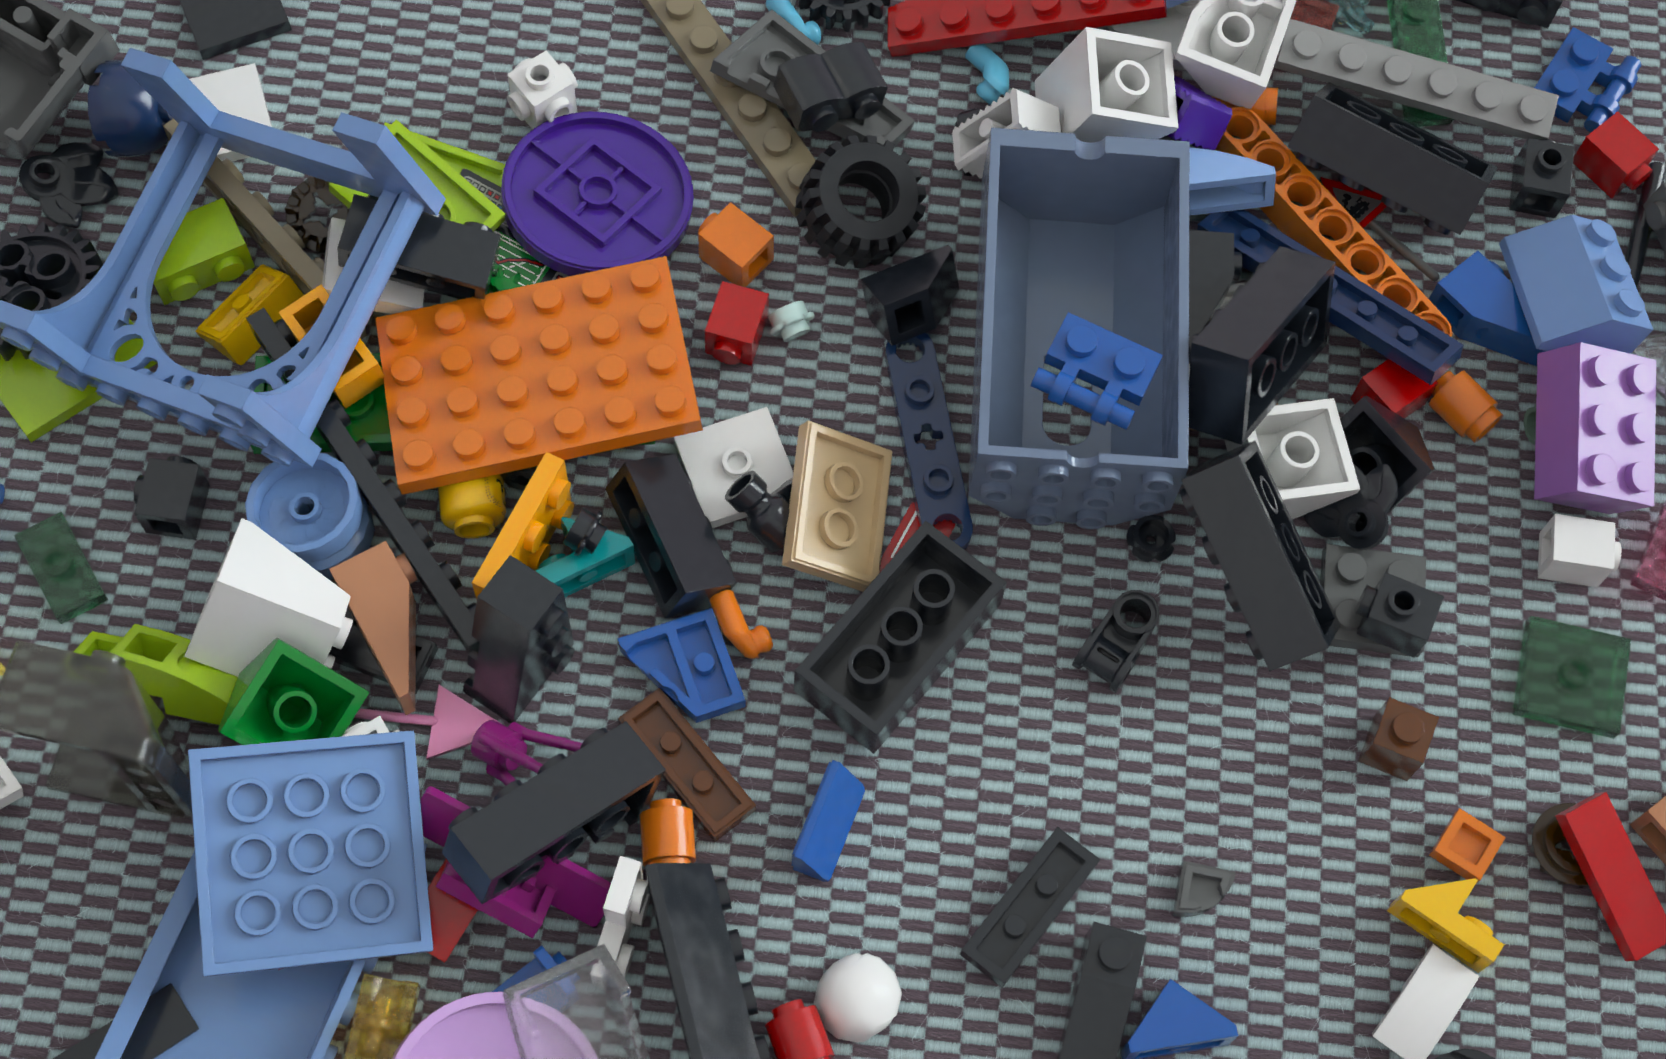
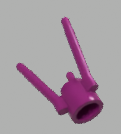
M488 720L478 728L473 736L471 753L472 756L487 764V774L500 780L506 786L516 780L508 770H515L521 765L538 773L539 769L543 766V764L526 755L527 744L524 742L525 740L573 752L579 750L582 743L531 730L517 722H512L506 727L495 720Z

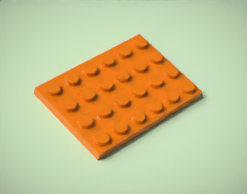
M667 256L489 293L485 295L484 299L470 297L375 318L382 371L385 375L383 380L396 479L402 495L535 467L539 465L546 452L563 460L703 431Z

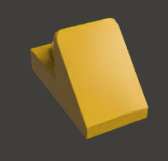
M1476 878L1405 890L1392 902L1387 910L1477 973L1492 964L1505 945L1493 937V931L1484 922L1471 916L1463 917L1458 913L1478 880Z

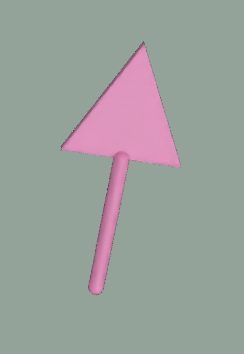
M441 685L438 686L434 716L405 715V713L360 708L354 717L357 719L373 720L381 716L382 720L386 722L432 726L427 760L471 745L473 736L478 728L488 720H495Z

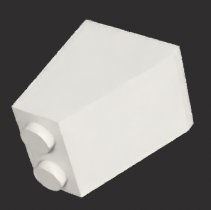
M1085 27L1035 80L1036 98L1059 107L1061 133H1075L1076 138L1080 141L1093 143L1101 141L1105 136L1160 139L1174 133L1178 129L1171 42Z
M241 518L211 587L184 657L238 677L239 673L270 643L279 638L332 669L335 657L329 655L332 646L342 649L353 623L352 619L345 617L351 596L254 523Z

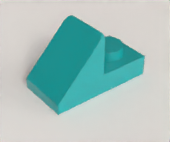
M562 517L560 518L563 535L566 537L575 520ZM606 530L592 554L583 549L579 556H575V550L571 549L572 553L567 556L560 553L547 558L535 571L562 588L564 597H567L634 565V545L628 536Z

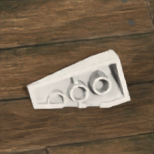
M1202 0L1188 17L1175 58L1206 94L1236 106L1251 109L1267 87L1296 0Z

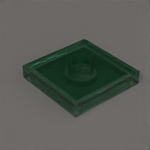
M1530 616L1525 621L1513 715L1614 739L1620 734L1631 639Z

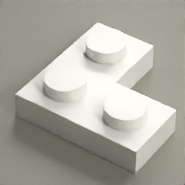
M623 856L619 857L603 907L605 924L589 970L592 985L612 990L616 976L625 978L628 973L635 946L627 944L633 924L642 926L651 898L650 894L647 893L649 882L643 880L642 863L640 861Z

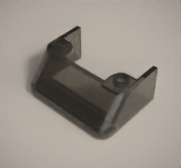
M17 640L0 683V731L60 744L45 786L51 790L175 818L192 820L188 762L172 725L164 716L165 713L158 708L135 675L125 668L126 660L116 654L101 650H95L91 656Z

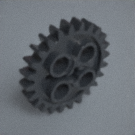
M41 222L34 232H30L26 224H21L18 235L12 237L8 231L2 230L0 235V300L30 311L53 308L78 294L94 278L104 263L89 239L84 240L77 229L68 233L63 224H58L50 231L46 223ZM0 337V354L5 361H10L16 350H20L24 358L29 359L31 350L25 351Z

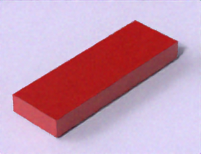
M1607 792L1595 793L1555 815L1624 960L1637 961L1665 945L1666 914Z

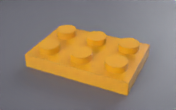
M548 452L543 456L472 581L476 599L510 555L534 571L548 558L551 550V545L548 543L556 528L562 530L560 518H571L574 510V502H572L570 494L571 482L568 481L565 460Z

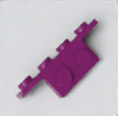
M432 786L427 787L420 799L423 837L444 847L450 831L448 828L450 823L460 813L471 807ZM548 857L543 860L545 864L536 876L484 904L480 903L449 861L436 887L533 939L541 927L550 905L592 927L597 926L604 916L603 907L611 882L568 859L556 864Z

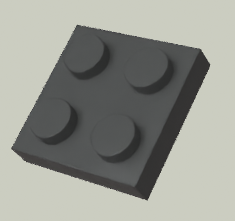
M1326 544L1322 550L1320 582L1340 623V627L1330 646L1408 656L1356 634L1363 616L1356 614L1355 610L1366 585L1375 588L1385 572L1426 588V557L1371 549L1358 550L1348 546ZM1424 646L1416 655V657H1419L1421 653L1424 651Z

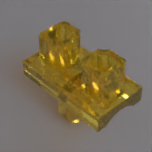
M364 974L344 1059H392L396 1049L411 1030L420 984Z

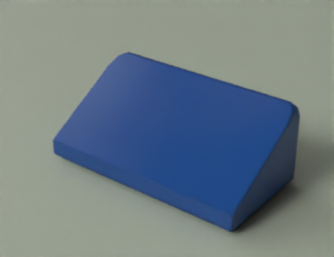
M832 760V762L828 763L792 853L791 866H793V870L823 882H828L833 875L865 793L863 784L838 761Z

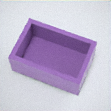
M1582 342L1537 354L1534 500L1605 514H1615L1654 506L1656 360Z

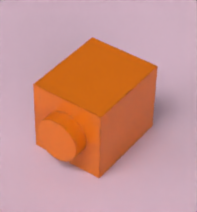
M731 202L719 214H710L698 230L699 258L732 284L747 287L774 260V235Z

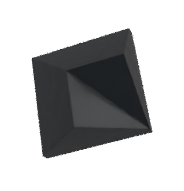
M1363 396L1340 419L1353 464L1359 467L1365 475L1380 465L1388 464L1396 476L1398 496L1387 512V515L1435 470L1419 428L1372 398ZM1366 515L1358 519L1355 526L1357 532L1362 531L1366 527Z

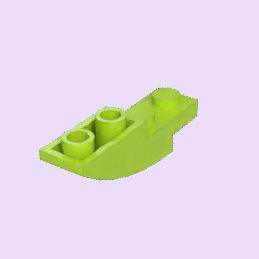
M134 624L124 637L92 631L64 662L68 679L162 697L165 714L217 725L221 723L238 678L237 676L184 657L190 639L139 624Z

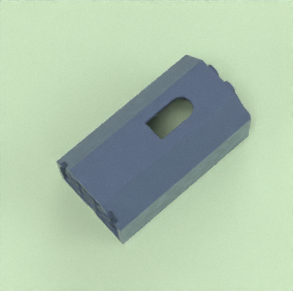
M991 128L981 188L968 496L1013 519H1026L1028 523L1037 526H1047L1055 522L1076 523L1077 526L1084 529H1099L1106 525H1117L1171 510L1182 485L1181 480L1188 471L1190 142L1105 136L1101 141L1088 143L1078 140L1075 133ZM1068 312L1163 355L1140 405H1135L1122 398H1119L1117 402L1135 411L1127 430L1110 422H1107L1104 426L1090 420V433L1087 438L1081 443L1071 446L1060 445L1047 436L1043 428V392L1031 387L1038 368L1044 369L1046 354ZM1091 384V391L1099 395L1103 393V389Z

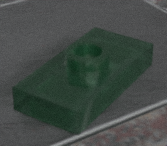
M62 512L14 535L60 624L108 601L101 584Z

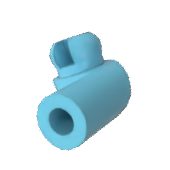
M766 0L765 4L768 11L772 9L817 45L820 43L821 31L819 25L815 21L804 23L790 0Z
M985 44L970 46L965 54V58L983 74L984 78L983 82L976 87V93L991 105L993 101L997 102L1002 94L1005 96V93L1009 91L1008 66Z

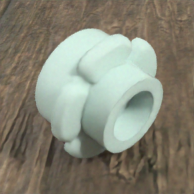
M796 301L785 305L768 315L772 326L770 334L775 337L781 335L784 342L797 339L811 330L808 323L815 317L814 312H808L803 301Z

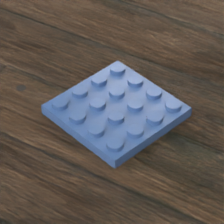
M414 730L188 750L203 977L433 951Z

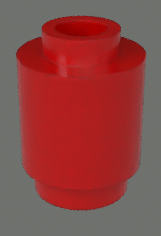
M797 999L782 1004L771 1011L774 1019L766 1023L765 1027L777 1059H832L835 1056L816 1005L804 1006L802 999Z

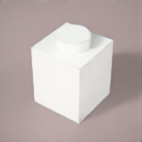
M1554 514L1539 533L1538 578L1598 587L1612 571L1615 572L1620 564L1622 549L1620 542L1615 541V523Z

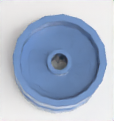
M319 453L313 467L294 460L290 467L276 462L269 464L252 482L245 502L248 521L254 523L329 580H333L330 568L370 549L375 531L372 511L362 496L355 478L345 464L327 453Z

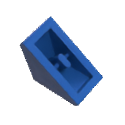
M1170 979L1162 988L1120 1051L1122 1059H1147L1228 1046L1239 1035L1236 1024Z

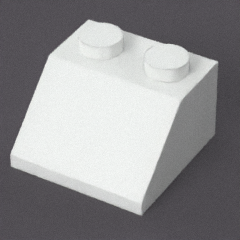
M1334 398L1275 405L1242 444L1245 445L1251 441H1256L1291 519L1354 495L1360 490ZM1225 440L1228 452L1242 446Z

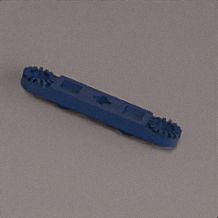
M926 333L893 346L887 341L885 362L919 524L921 526L925 520L932 526L937 524L938 521L942 522L944 519L946 521L952 520V523L956 522L957 527H960L961 535L956 540H953V542L965 550L971 541L973 524L933 341ZM906 343H909V345L913 343L915 347L919 346L923 356L916 362H906L898 357L896 351L902 344L905 346ZM922 432H930L932 439H940L936 441L934 450H926L924 443H916L920 441Z

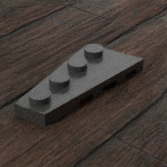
M771 9L713 59L710 72L785 109L773 87L778 67L793 58L807 54H823L826 51ZM884 98L882 107L871 117L862 120L856 118L839 119L827 130L844 139L848 136L857 135L859 142H862L866 135L877 136V144L883 145L888 140L897 145L911 132L915 120L887 98Z

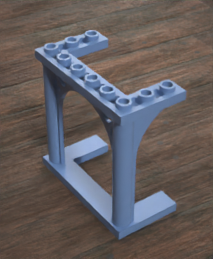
M130 48L121 66L179 124L113 249L94 278L71 299L50 309L30 311L0 300V328L3 329L0 337L25 351L31 350L29 359L47 369L58 371L56 378L75 389L84 391L86 386L90 385L97 388L95 392L98 395L118 405L124 406L127 399L136 402V408L156 419L165 421L168 414L179 418L178 424L194 433L206 436L209 429L220 433L219 438L222 441L240 450L248 451L250 445L262 449L261 454L278 464L290 467L294 460L313 467L321 448L310 437L422 212L438 216L446 198L385 125L341 112L332 131L350 151L219 111L171 60ZM220 148L378 197L319 317L300 342L286 354L272 363L251 372L232 376H212L209 374H199L183 368L175 363L163 350L156 337L151 319L150 304L153 282L161 261ZM132 312H135L137 319L134 325H129L130 315ZM134 338L143 339V347L136 356L123 362L115 361V353L123 343ZM150 361L158 362V368L154 373L144 368ZM295 369L292 375L287 378L289 382L285 384L281 379L283 373L287 370ZM194 380L193 386L188 390L185 389L186 383ZM262 383L270 384L273 389L267 392H254V389Z

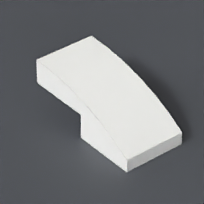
M1432 944L1402 986L1403 990L1374 1029L1372 1036L1404 1059H1427L1477 982L1479 975Z

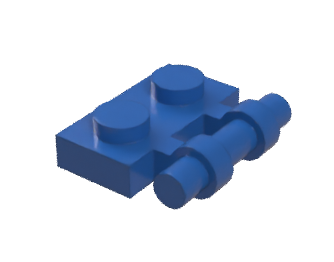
M1573 27L1534 88L1559 95L1554 114L1555 117L1568 123L1576 110L1587 116L1584 127L1587 131L1592 132L1617 111L1619 112V101L1622 96L1629 94L1637 83V72L1641 68V61L1634 56H1626L1621 65L1613 66L1606 62L1613 48ZM1593 82L1605 87L1602 94L1595 95L1588 91Z
M1068 312L1044 363L1061 371L1056 375L1039 367L1032 380L1031 387L1049 394L1047 400L1063 406L1064 402L1092 414L1090 420L1105 426L1107 422H1110L1127 430L1135 411L1117 402L1119 398H1122L1135 405H1140L1163 355ZM1077 378L1104 391L1099 395L1075 384Z

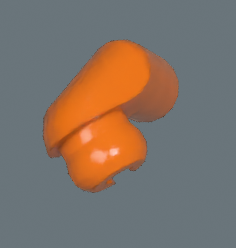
M733 590L721 591L710 598L709 601L723 635L745 658L757 659L759 658L758 654L767 653L772 649L773 642L767 627L758 625L754 629L749 630Z

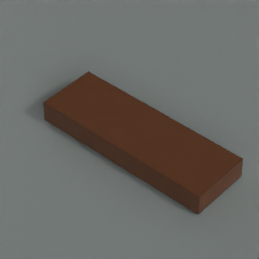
M660 687L618 718L619 725L627 721L663 765L666 771L662 778L683 804L693 810V816L714 842L756 811V804Z

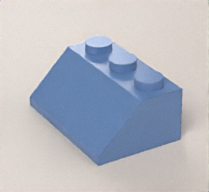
M1569 215L1506 236L1499 243L1536 349L1550 351L1582 342L1631 354L1653 331L1645 310L1644 301L1638 293L1631 275V269L1617 241L1616 232L1610 224L1599 219L1591 220L1576 215Z

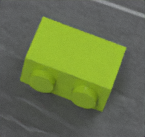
M224 198L186 213L161 261L153 282L164 305L174 301L190 299L202 289L221 281L235 280L245 271L255 267L247 245Z

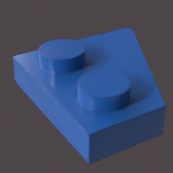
M712 608L617 638L620 652L658 688L660 687L696 723L746 707L745 697Z

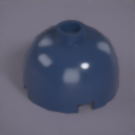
M123 60L105 61L94 72L102 73L99 85H90L88 91V116L92 133L96 141H106L111 149L104 151L108 156L140 157L150 155L167 144L168 138L163 125L172 120L173 117L121 66Z

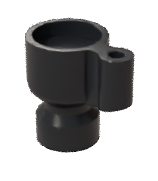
M749 471L731 485L726 492L725 500L737 512H745L747 514L746 523L749 532L768 551H778L785 544L793 478L787 480L778 489L769 494L767 492V483L755 471Z

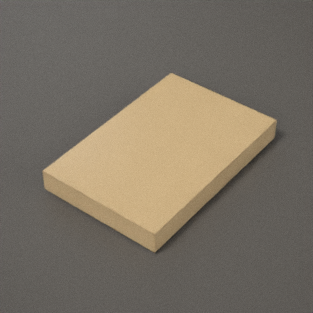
M809 420L799 426L789 517L782 560L783 566L864 592L880 573L892 450Z

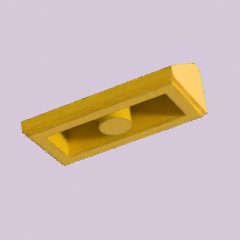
M262 264L197 327L195 332L232 362L243 365L261 347L254 337L246 318L264 308L273 322L281 319L278 312L304 296V294L288 274Z

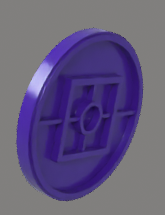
M607 112L571 113L556 117L552 122L546 121L534 128L512 150L503 171L501 185V203L505 213V220L517 242L542 264L569 276L664 256L668 257L685 236L691 219L694 199L693 184L688 167L677 149L659 132L642 122Z

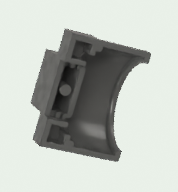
M0 0V155L12 159L26 158L83 87L84 83L89 86L93 85L101 74L94 73L96 68L105 61H111L120 50L109 30L70 8L67 12H64L44 0Z

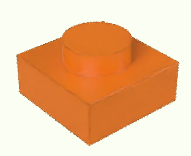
M1459 808L1451 817L1429 856L1466 880L1476 878L1478 883L1506 837Z

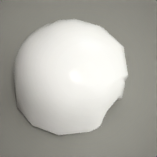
M855 953L836 961L823 974L817 985L813 1005H816L824 1028L835 1038L859 1043L867 1041L891 1023L898 1013L902 992L896 973L880 957L869 953L863 955Z

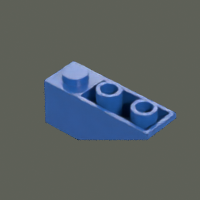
M1478 250L1441 279L1429 297V300L1451 324L1452 332L1460 339L1537 366V354L1546 352L1536 349L1513 283L1505 276L1499 265L1489 261Z

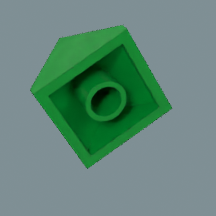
M276 638L239 673L218 731L241 745L341 737L370 692L281 639Z

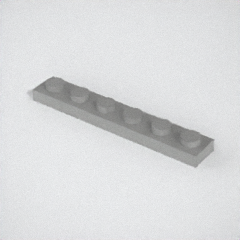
M1293 19L1289 20L1273 67L1525 140L1527 138L1536 140L1549 138L1559 98L1557 94Z

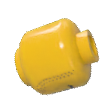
M500 474L438 487L440 519L447 528L453 530L461 538L474 539L488 536L505 519L504 481Z

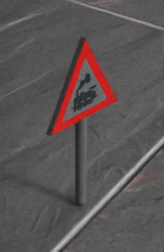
M1323 177L1319 178L1321 184L1363 229L1367 226L1432 281L1439 279V274L1375 220L1388 208L1380 200L1383 195L1366 189L1363 191L1355 190L1341 182Z

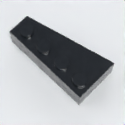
M627 721L609 732L606 728H601L587 737L581 744L580 749L568 757L561 753L549 759L532 779L525 783L515 780L506 785L494 797V802L479 811L476 807H471L460 813L448 827L450 831L442 854L480 903L484 904L536 876L545 864L544 859L549 857L553 863L559 864L572 857L588 836L596 844L611 836L615 831L613 827L622 819L629 826L639 821L640 813L647 810L666 769Z

